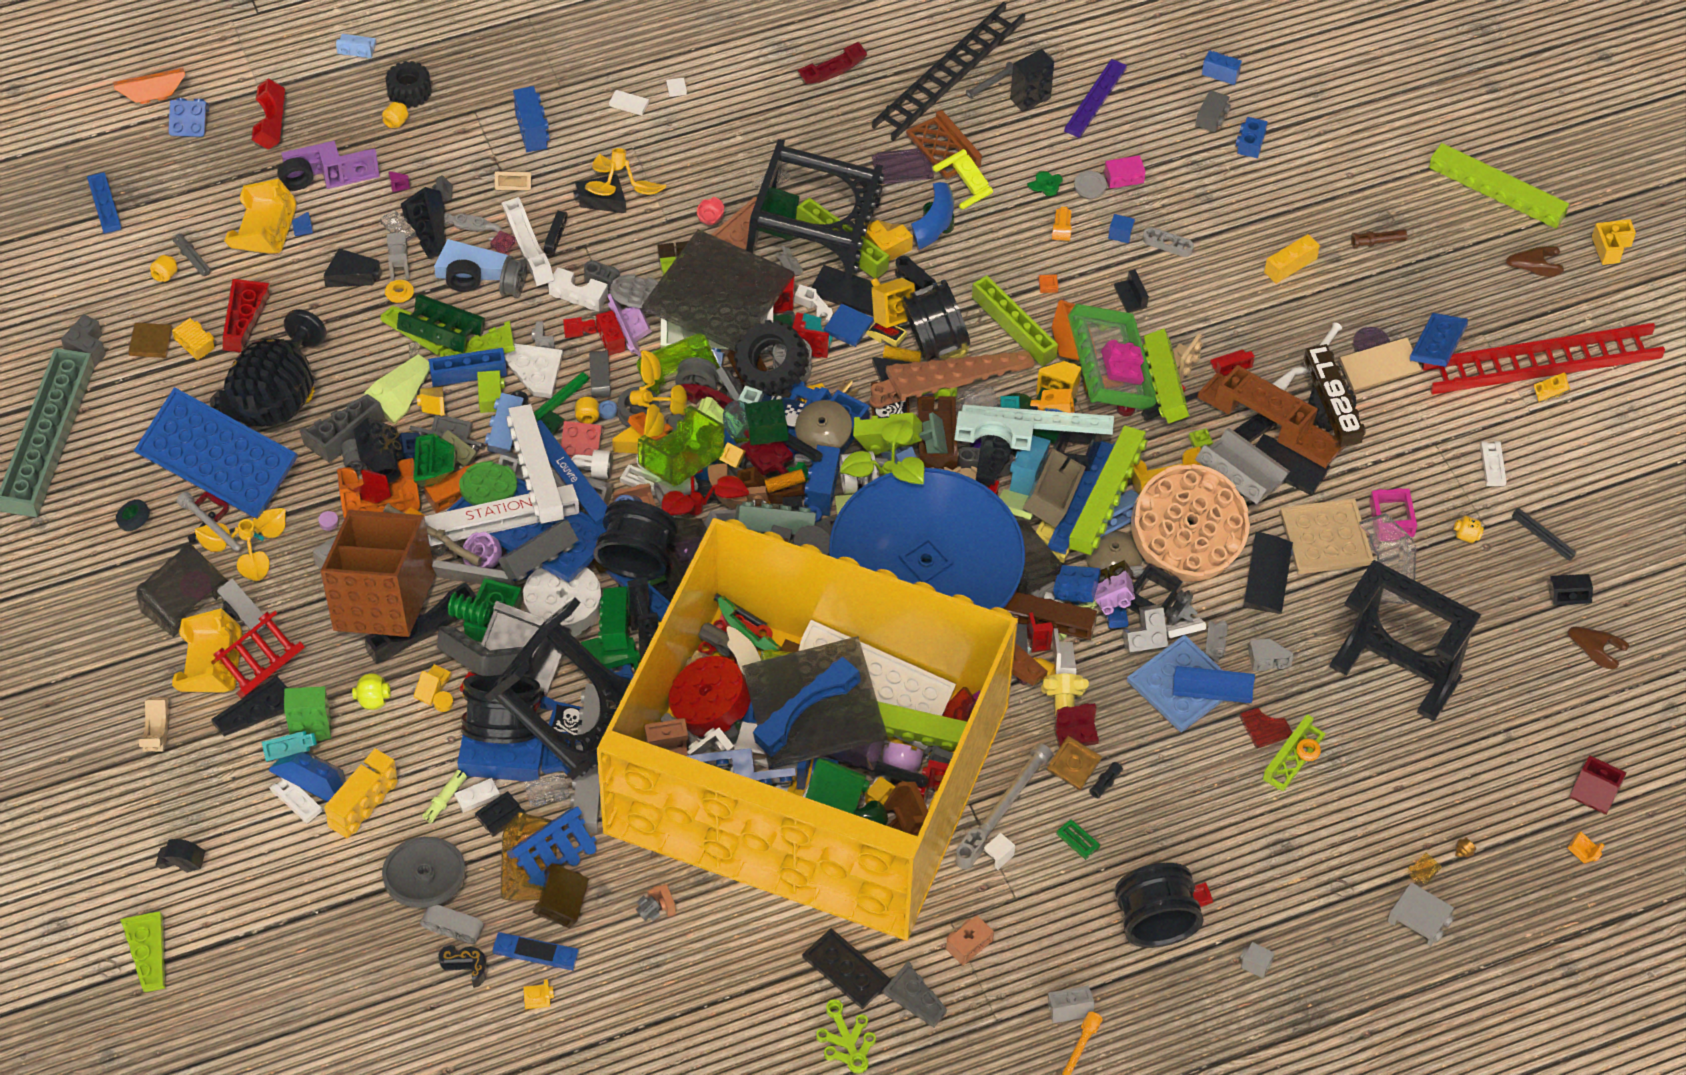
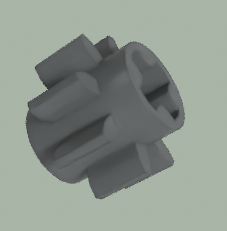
M643 895L636 901L639 905L636 911L645 921L648 918L654 921L660 916L658 910L661 906L652 896L647 899Z

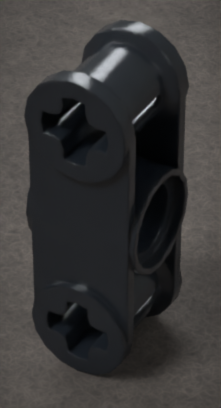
M899 256L896 259L895 264L897 268L895 269V276L898 279L903 278L914 283L915 292L936 283L935 279L929 276L923 268L919 267L908 256Z

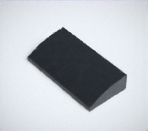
M1262 532L1255 533L1243 608L1282 614L1293 542Z

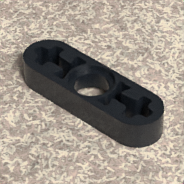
M559 210L556 212L544 244L545 254H555L567 223V212Z

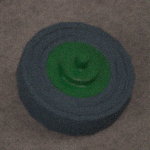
M134 499L124 504L118 510L115 520L124 531H133L147 521L150 510L144 501Z

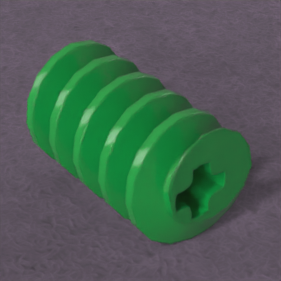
M453 592L448 604L449 615L451 617L456 616L457 619L463 618L466 622L477 623L483 627L490 619L492 604L486 608L485 601L481 605H479V599H475L471 603L472 597L468 596L465 601L464 594L457 598L458 593Z

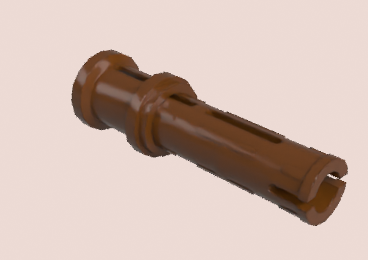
M1406 229L1379 233L1367 231L1362 234H1351L1353 249H1357L1360 246L1372 247L1378 243L1406 241L1407 239Z

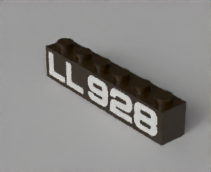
M1327 344L1306 348L1303 360L1340 447L1362 443L1363 436L1366 434L1365 426L1359 420V412L1354 408L1353 398L1347 392V385L1345 380L1341 378L1339 366L1335 364L1333 351L1329 350Z

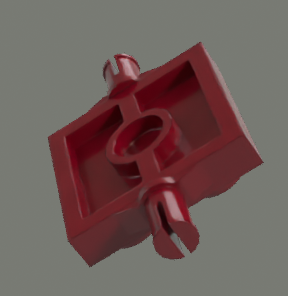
M747 429V430L744 431L743 434L749 439V434H748V429ZM749 439L748 442L740 446L741 449L746 451L744 456L762 475L776 470L781 475L790 473L783 465L793 459V453L783 442L751 445Z

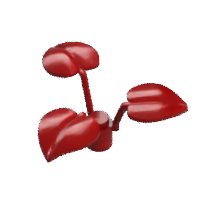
M683 453L673 458L671 469L674 473L681 476L690 474L691 495L684 496L680 491H670L664 495L661 508L671 516L682 515L688 512L692 515H699L703 511V505H707V500L714 490L715 494L722 498L748 496L749 490L738 477L723 476L717 480V484H714L706 497L703 498L699 492H695L693 474L703 471V462L694 454Z

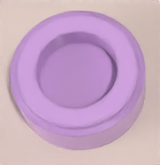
M326 511L319 516V525L323 530L330 531L338 526L339 522L336 513Z

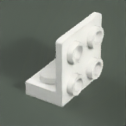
M712 728L704 735L705 738L702 741H695L688 747L687 755L701 754L714 743L719 752L734 750V746L720 728L716 730Z

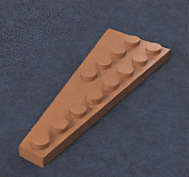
M1029 351L996 355L985 354L977 357L967 356L957 359L948 358L947 360L894 364L886 366V374L901 401H906V397L913 395L921 397L922 393L928 391L936 393L943 387L951 389L971 384L974 379L981 378L986 380L989 375L997 374L1001 376L1008 370L1016 372L1034 367V360Z

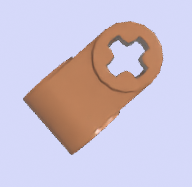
M890 379L871 386L872 396L869 403L872 407L882 408L901 401Z

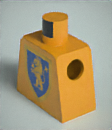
M1072 389L1044 390L1041 400H1031L1030 410L1075 413Z

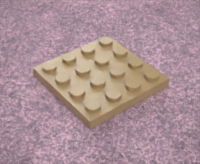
M1355 498L1282 507L1280 509L1287 539L1293 542L1292 556L1298 574L1368 566L1374 560Z

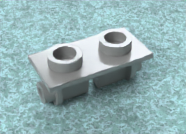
M1210 620L1208 624L1205 653L1216 662H1219L1220 657L1226 651V639L1224 637H1227L1228 625L1224 620L1219 621L1217 624Z

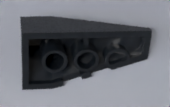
M424 187L402 202L401 208L406 223L410 224L413 234L419 238L420 245L427 257L433 259L441 253L444 247V203L441 191Z

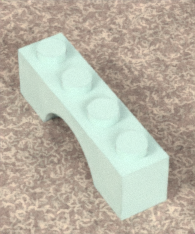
M959 411L955 440L974 443L981 436L995 435L1005 439L1013 449L1030 451L1034 422Z

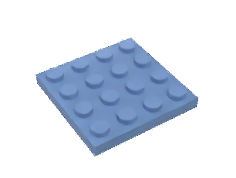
M1183 635L1127 677V682L1181 733L1223 702V700L1173 695V680L1176 666L1222 670L1186 635Z

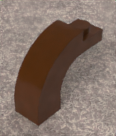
M755 466L737 471V477L742 480L747 488L766 486L765 479H769L762 475ZM806 477L804 483L771 493L768 492L770 503L782 504V497L805 494Z

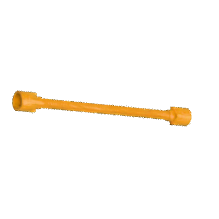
M1091 1011L1087 1013L1081 1025V1029H1083L1082 1035L1062 1075H1071L1088 1039L1092 1034H1096L1103 1021L1099 1014Z

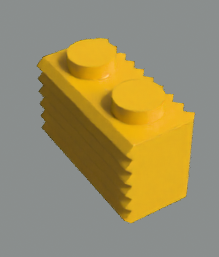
M189 318L172 330L174 340L198 361L215 349L214 337L210 332L206 333L198 321L194 322Z

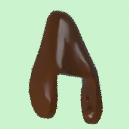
M1556 246L1532 248L1512 254L1506 259L1507 265L1525 269L1540 276L1554 277L1564 271L1562 265L1549 264L1544 259V256H1556L1560 253V249Z
M1577 626L1571 627L1567 632L1568 636L1595 663L1606 669H1616L1619 666V662L1604 652V646L1607 641L1623 651H1627L1629 648V644L1625 640L1608 632Z

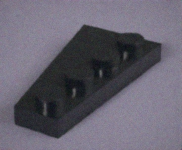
M995 435L982 436L976 481L979 483L991 485L996 483L1013 451V448L1010 447L1005 439Z
M276 676L212 718V724L223 736L285 713L284 689L288 687Z

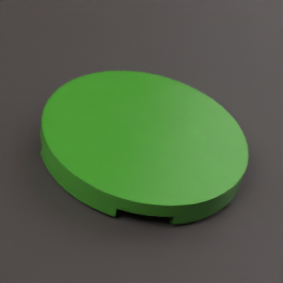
M493 461L476 463L467 468L459 480L460 493L472 505L511 498L517 491V477L509 466L494 464Z

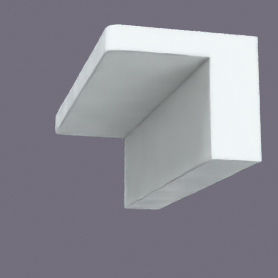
M1054 628L1053 655L1056 674L1076 675L1073 642H1059L1058 628Z

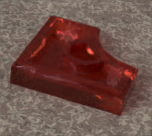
M963 687L947 703L942 716L968 722L976 700L967 687Z
M1259 708L1240 713V719L1256 749L1288 739L1293 733L1285 718L1269 717L1263 714Z

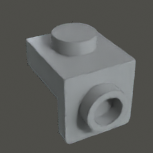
M536 321V328L532 329V340H535L536 347L554 349V337L544 336L543 321Z

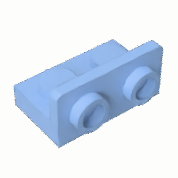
M341 34L340 39L336 40L337 54L372 58L376 46V38Z

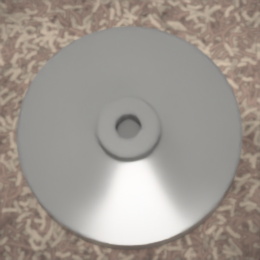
M1085 171L1075 178L1074 188L1082 197L1097 198L1106 191V179L1098 172Z

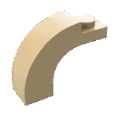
M148 697L145 700V729L143 736L139 739V747H143V752L164 751L169 721L168 697Z

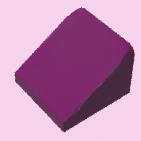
M392 171L388 172L392 192L410 189L408 175Z

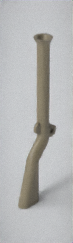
M388 503L385 506L383 511L387 513L405 514L400 510L392 507L390 503ZM426 525L428 535L442 541L449 549L473 565L480 566L482 562L480 556L457 545L445 535V530H436Z

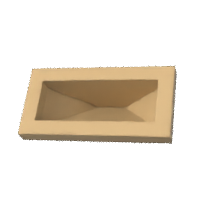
M516 170L495 171V190H531V172Z

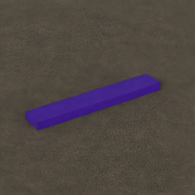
M1113 59L1109 61L1065 126L1064 132L1081 138L1126 71V64Z

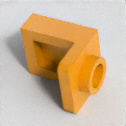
M1580 831L1575 834L1567 848L1586 864L1591 861H1597L1601 857V851L1605 845L1602 842L1595 845Z

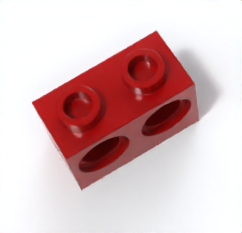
M611 310L595 315L596 329L605 351L608 350V356L625 352V337L614 311Z

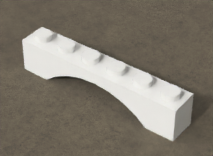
M519 197L502 202L506 220L523 257L527 261V266L536 285L539 286L553 281L554 277L550 263L536 240Z

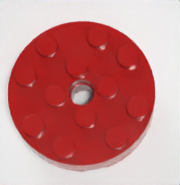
M707 656L698 658L690 663L673 680L668 697L669 707L677 719L685 718L687 730L691 734L705 737L704 735L712 728L715 730L720 728L724 733L731 729L730 726L738 719L741 720L750 706L752 690L747 685L744 674L735 662L723 656Z

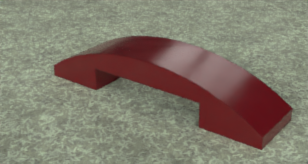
M858 41L843 48V54L817 66L811 63L797 70V72L806 84L820 83L848 71L867 56V52Z
M681 384L686 391L687 401L697 405L700 400L706 397L713 398L721 408L743 425L742 428H745V414L731 398L706 386Z

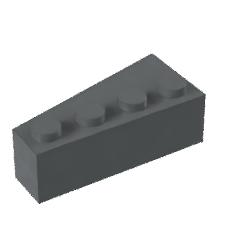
M369 394L346 405L347 408L342 411L336 410L332 412L329 418L323 421L319 419L314 422V426L308 429L306 427L302 428L300 433L304 445L330 463L342 453V443L355 438L353 430L367 417L377 421L385 418L381 403Z

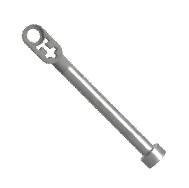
M1036 743L1030 752L1032 757L980 827L970 830L956 849L955 859L956 865L959 868L969 869L984 851L987 836L1039 766L1046 764L1052 757L1053 753L1048 746L1043 743Z

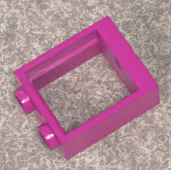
M1410 488L1372 490L1369 503L1376 539L1415 537L1417 522ZM1405 502L1408 520L1383 521L1379 503Z

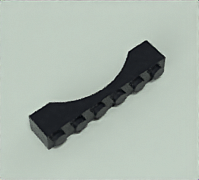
M466 582L449 591L438 604L418 617L409 637L371 634L364 638L366 651L374 662L379 664L439 630L440 626H447L458 620L456 616L451 617L448 613V604L453 592L458 593L457 598L464 594L465 601L468 596L472 597L471 603L474 602L476 594Z

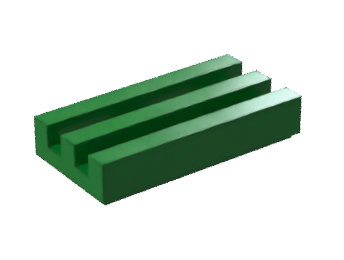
M1072 819L1057 830L1056 835L1085 860L1095 850L1100 848V844ZM1070 826L1076 833H1078L1084 840H1086L1091 845V847H1089L1082 840V838H1080L1077 834L1073 833L1068 827Z

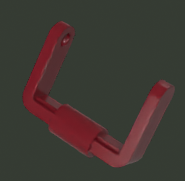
M204 492L195 504L199 507L208 498L216 505L223 507L214 518L215 522H219L229 511V506L218 497L209 492Z

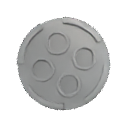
M635 274L622 275L615 278L610 287L611 296L619 303L630 307L650 308L661 304L665 299V287L651 277L645 279L635 277Z

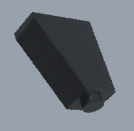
M618 174L612 176L610 185L615 186L616 191L611 195H597L585 189V185L592 181L606 183L609 176L575 182L576 190H573L574 200H578L580 208L626 213V200Z
M339 248L324 273L325 287L374 285L382 273L379 260Z

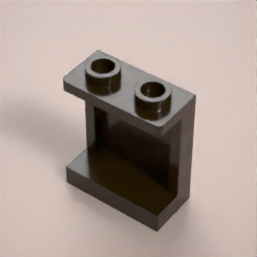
M551 863L544 871L546 878L539 902L534 905L532 913L570 928L578 921L589 878L579 872L568 870L561 864Z

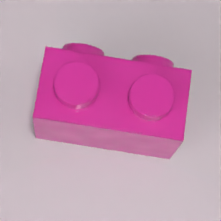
M1140 155L1105 161L1104 174L1109 188H1120L1122 186L1144 183L1146 171Z

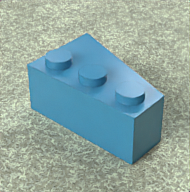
M1032 435L1030 451H1017L1015 461L1012 462L1010 472L1013 473L1010 491L1029 495L1039 470L1048 456L1051 440Z

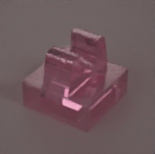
M500 230L490 242L491 248L496 249L499 253L507 254L515 244L516 237Z

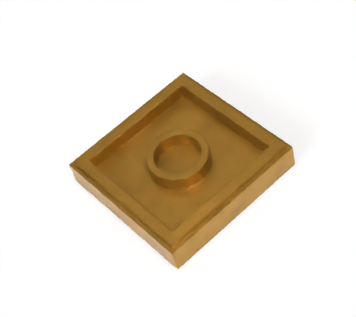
M134 323L128 351L129 356L166 358L172 325Z
M1067 736L1046 770L1081 791L1101 761L1102 756Z

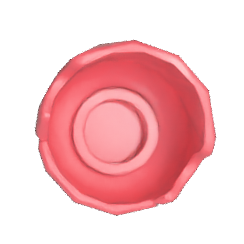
M712 197L708 200L703 199L697 207V217L700 222L706 225H715L723 218L724 204L717 197Z

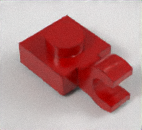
M582 317L563 319L565 338L584 336L583 332L589 334L597 333L594 319L582 321Z

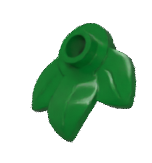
M1039 171L1036 173V180L1027 183V186L1033 191H1043L1046 196H1054L1058 193L1059 185L1063 182V178L1060 174L1051 175L1047 171Z

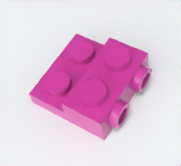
M1117 340L1108 341L1101 350L1108 378L1110 380L1141 385L1144 382L1141 370L1144 359L1141 348L1134 346L1133 343L1121 344Z

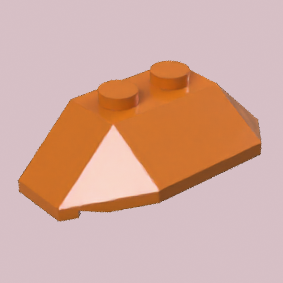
M183 68L114 81L113 85L115 90L134 102L145 104L149 103L152 99L165 100L168 96H171L184 78L185 72Z
M1060 300L1051 326L1055 342L1058 344V353L1061 357L1080 361L1068 319V314L1075 304ZM1089 330L1091 342H1092L1093 349H1094V353H1095V357H1096V356H1097L1096 350H1095V347H1094V344H1093V340H1092V337H1091V333H1090V330Z

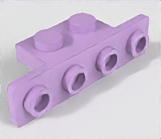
M610 293L607 295L610 301L608 305L616 314L615 316L622 328L623 335L628 341L626 345L631 353L635 352L640 357L641 350L637 341L652 332L641 308L628 306L622 310L620 303Z

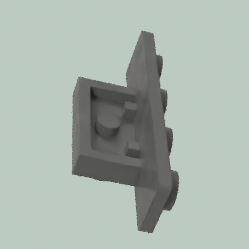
M435 415L431 430L410 426V430L414 433H419L420 436L435 433L439 438H442L445 432L450 430L476 451H479V448L485 449L483 443L469 440L473 425L469 421L444 415Z

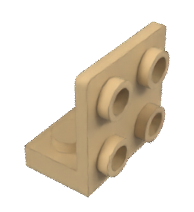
M1199 333L1189 347L1179 343L1174 350L1181 381L1185 376H1189L1192 365L1194 363L1197 364L1201 357L1199 351L1203 343L1201 342L1202 335Z

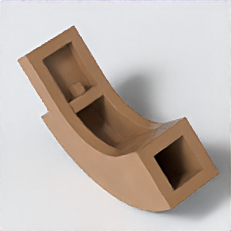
M727 463L708 465V476L711 486L717 484V480L720 477L730 476ZM766 486L747 488L749 495L744 497L722 498L715 494L721 503L735 510L736 505L742 504L743 501L751 502L755 500L757 505L761 504L762 500L769 502Z

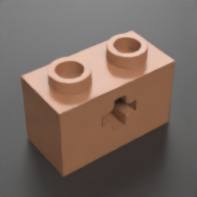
M976 915L973 919L966 920L962 928L957 932L953 931L949 934L946 950L964 966L993 942L994 931Z

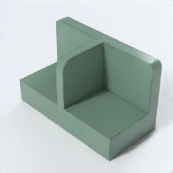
M933 412L929 413L930 420L922 423L924 432L919 433L920 438L926 443L927 453H948L943 420Z

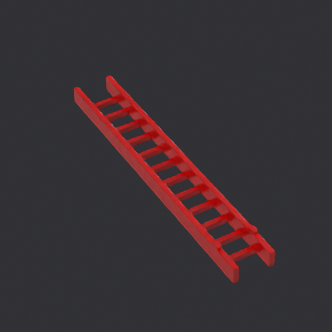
M1654 323L1456 353L1452 355L1446 366H1457L1460 377H1455L1453 380H1449L1443 366L1422 363V370L1439 368L1443 381L1432 383L1431 394L1433 395L1554 376L1562 373L1663 358L1665 348L1664 346L1644 348L1640 337L1653 335L1655 329ZM1633 338L1638 350L1627 352L1622 339ZM1616 341L1620 353L1609 355L1604 342ZM1598 343L1603 356L1591 358L1587 345ZM1580 346L1585 359L1573 360L1569 348ZM1563 349L1567 362L1556 363L1551 351ZM1545 352L1550 364L1538 366L1533 353ZM1527 354L1532 367L1520 369L1516 356ZM1510 357L1514 370L1502 371L1498 359ZM1492 360L1497 373L1485 374L1480 362ZM1474 363L1478 376L1467 377L1463 364Z

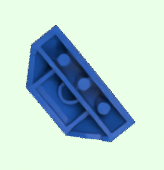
M299 752L279 758L269 768L271 773L327 802L346 782L342 769L309 752Z

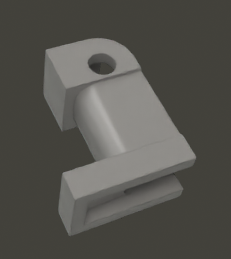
M405 232L387 234L391 280H395V267H404L405 277L409 279Z

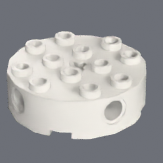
M585 567L570 583L543 568L535 570L526 581L523 589L525 612L548 619L576 597L581 603L572 615L560 624L572 630L571 635L575 637L582 634L581 631L586 630L589 626L592 627L597 622L600 615L599 608H601V589L595 574Z

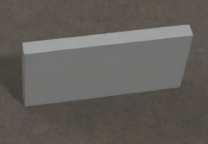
M433 560L432 568L438 578L482 584L484 578L515 586L514 580H509L505 572L501 570Z

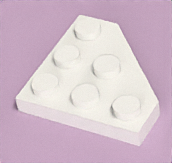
M514 344L515 351L505 353L504 355L508 367L533 396L551 398L563 350Z

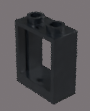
M1060 431L1053 449L1067 456L1061 468H1065L1070 459H1073L1086 467L1084 471H1090L1102 442L1101 434ZM1068 442L1090 444L1086 455L1064 453Z
M1149 563L1133 584L1135 599L1131 600V605L1126 608L1140 615L1139 607L1156 605L1138 595L1147 582L1151 580L1171 591L1170 595L1161 605L1164 608L1165 614L1166 610L1175 601L1176 595L1181 591L1183 581Z

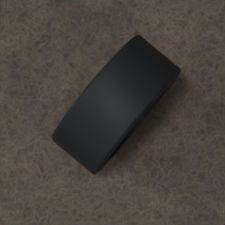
M303 158L288 159L280 164L277 171L278 178L290 191L304 189L313 181L314 174L311 165ZM304 171V173L298 177H287L292 172Z
M456 260L448 264L446 268V284L451 289L459 292H469L479 287L481 283V268L478 264L470 260ZM459 273H465L471 275L472 277L460 278L455 275Z

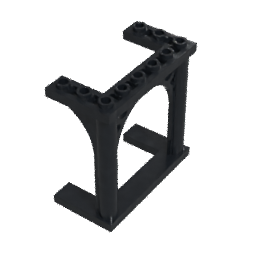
M778 139L750 216L746 253L753 255L758 241L759 228L826 246L843 262L845 278L852 279L853 274L858 273L860 263L857 262L860 261L862 253L859 250L862 249L864 241L861 238L866 236L868 229L866 223L870 224L875 208H879L881 198L878 196H881L883 186L880 184H883L885 174L882 173L883 166L876 164L875 169L789 148L784 146L785 140ZM782 161L835 175L850 186L855 196V206L852 212L846 218L831 224H813L766 212L763 209L771 187L776 188L778 185ZM860 183L863 188H857L856 185ZM848 225L852 228L853 231L847 232L842 228V226Z
M1373 560L1345 601L1344 606L1359 613L1353 630L1331 661L1330 667L1347 676L1366 648L1428 680L1434 685L1419 706L1417 713L1435 722L1462 680L1463 675L1459 673L1471 633L1480 620L1481 614ZM1384 589L1451 623L1435 648V653L1439 655H1423L1397 642L1386 632L1378 616Z
M576 597L543 622L484 696L490 702L496 698L570 768L567 775L572 780L579 775L583 777L590 768L593 770L598 765L597 747L631 680L625 679L606 668L560 624L571 616L581 603ZM545 637L589 677L596 688L600 702L599 717L594 727L586 733L570 735L554 729L510 688L530 668L526 661ZM606 700L613 701L616 704V709L608 708L605 704ZM605 713L612 714L607 718L605 717ZM576 740L581 742L583 751L576 749Z

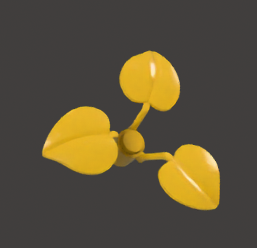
M623 148L612 149L611 159L599 154L593 161V170L598 172L610 171L606 183L592 181L585 185V189L594 194L611 195L616 191V187L610 185L613 172L623 169L626 165L631 184L636 192L649 195L658 193L666 188V185L648 181L635 182L630 170L629 160H626V150Z
M643 350L640 351L642 357L641 376L647 385L639 387V390L631 391L630 402L632 405L648 407L643 436L647 438L661 435L665 425L664 415L659 412L660 408L655 404L650 405L649 403L652 401H671L670 411L672 414L685 415L687 412V394L681 385H674L671 389V398L653 397L652 393L646 389L653 386L655 380L660 378L661 365L653 353Z
M284 508L266 510L258 519L254 518L253 521L243 519L239 522L238 527L235 528L231 537L234 538L238 533L241 539L247 540L249 555H242L237 561V570L243 577L253 581H260L267 575L269 559L264 552L252 553L251 538L254 536V531L257 534L262 533L266 538L280 536L285 529ZM217 523L227 534L230 535V531L226 525L222 523ZM207 525L195 528L197 540L206 550L220 552L226 548V542Z

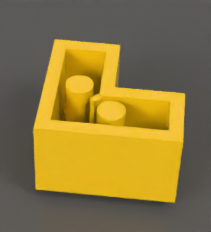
M1631 219L1595 224L1592 240L1602 265L1620 263L1624 248L1632 247L1636 232Z

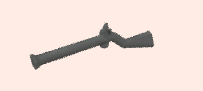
M1007 62L1004 70L971 90H966L967 96L973 99L974 95L1005 76L1012 75L1013 63Z

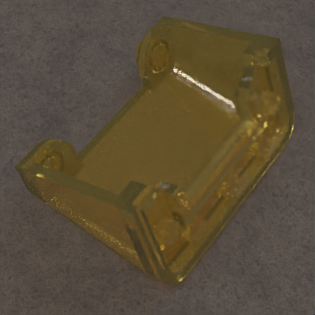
M518 812L504 829L501 858V899L509 901L540 900L543 886L529 884L527 880L530 878L523 867L516 865L518 859H510L506 851L552 820ZM550 835L545 838L546 842L552 839ZM553 844L550 848L557 858V846ZM534 847L528 849L530 853L535 850ZM539 855L533 858L541 871L546 868Z

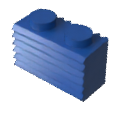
M1208 51L1203 62L1202 75L1235 85L1240 75L1242 61L1231 56L1228 57V55L1219 54L1218 52Z

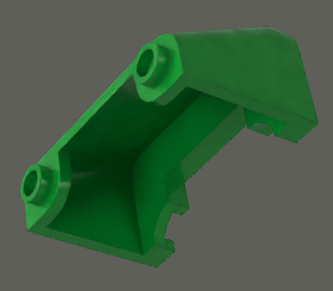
M818 758L805 798L854 814L853 811L857 809L860 796L864 792H868L870 781H868V776L829 760Z

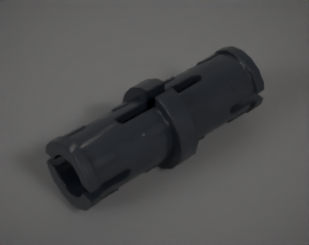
M1112 762L1106 772L1101 773L1099 780L1090 788V794L1097 799L1100 798L1104 791L1114 784V780L1120 772L1123 771L1122 766L1117 762Z

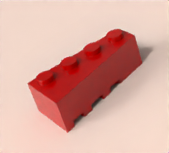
M232 279L223 331L222 350L241 352L269 298L270 283Z

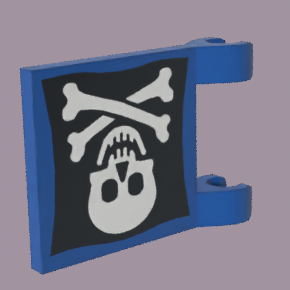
M543 696L540 701V708L553 710L549 725L560 732L577 735L578 725H582V720H579V711L583 707L558 702Z

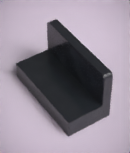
M1136 270L1128 271L1126 281L1114 284V288L1127 313L1147 308L1149 298Z

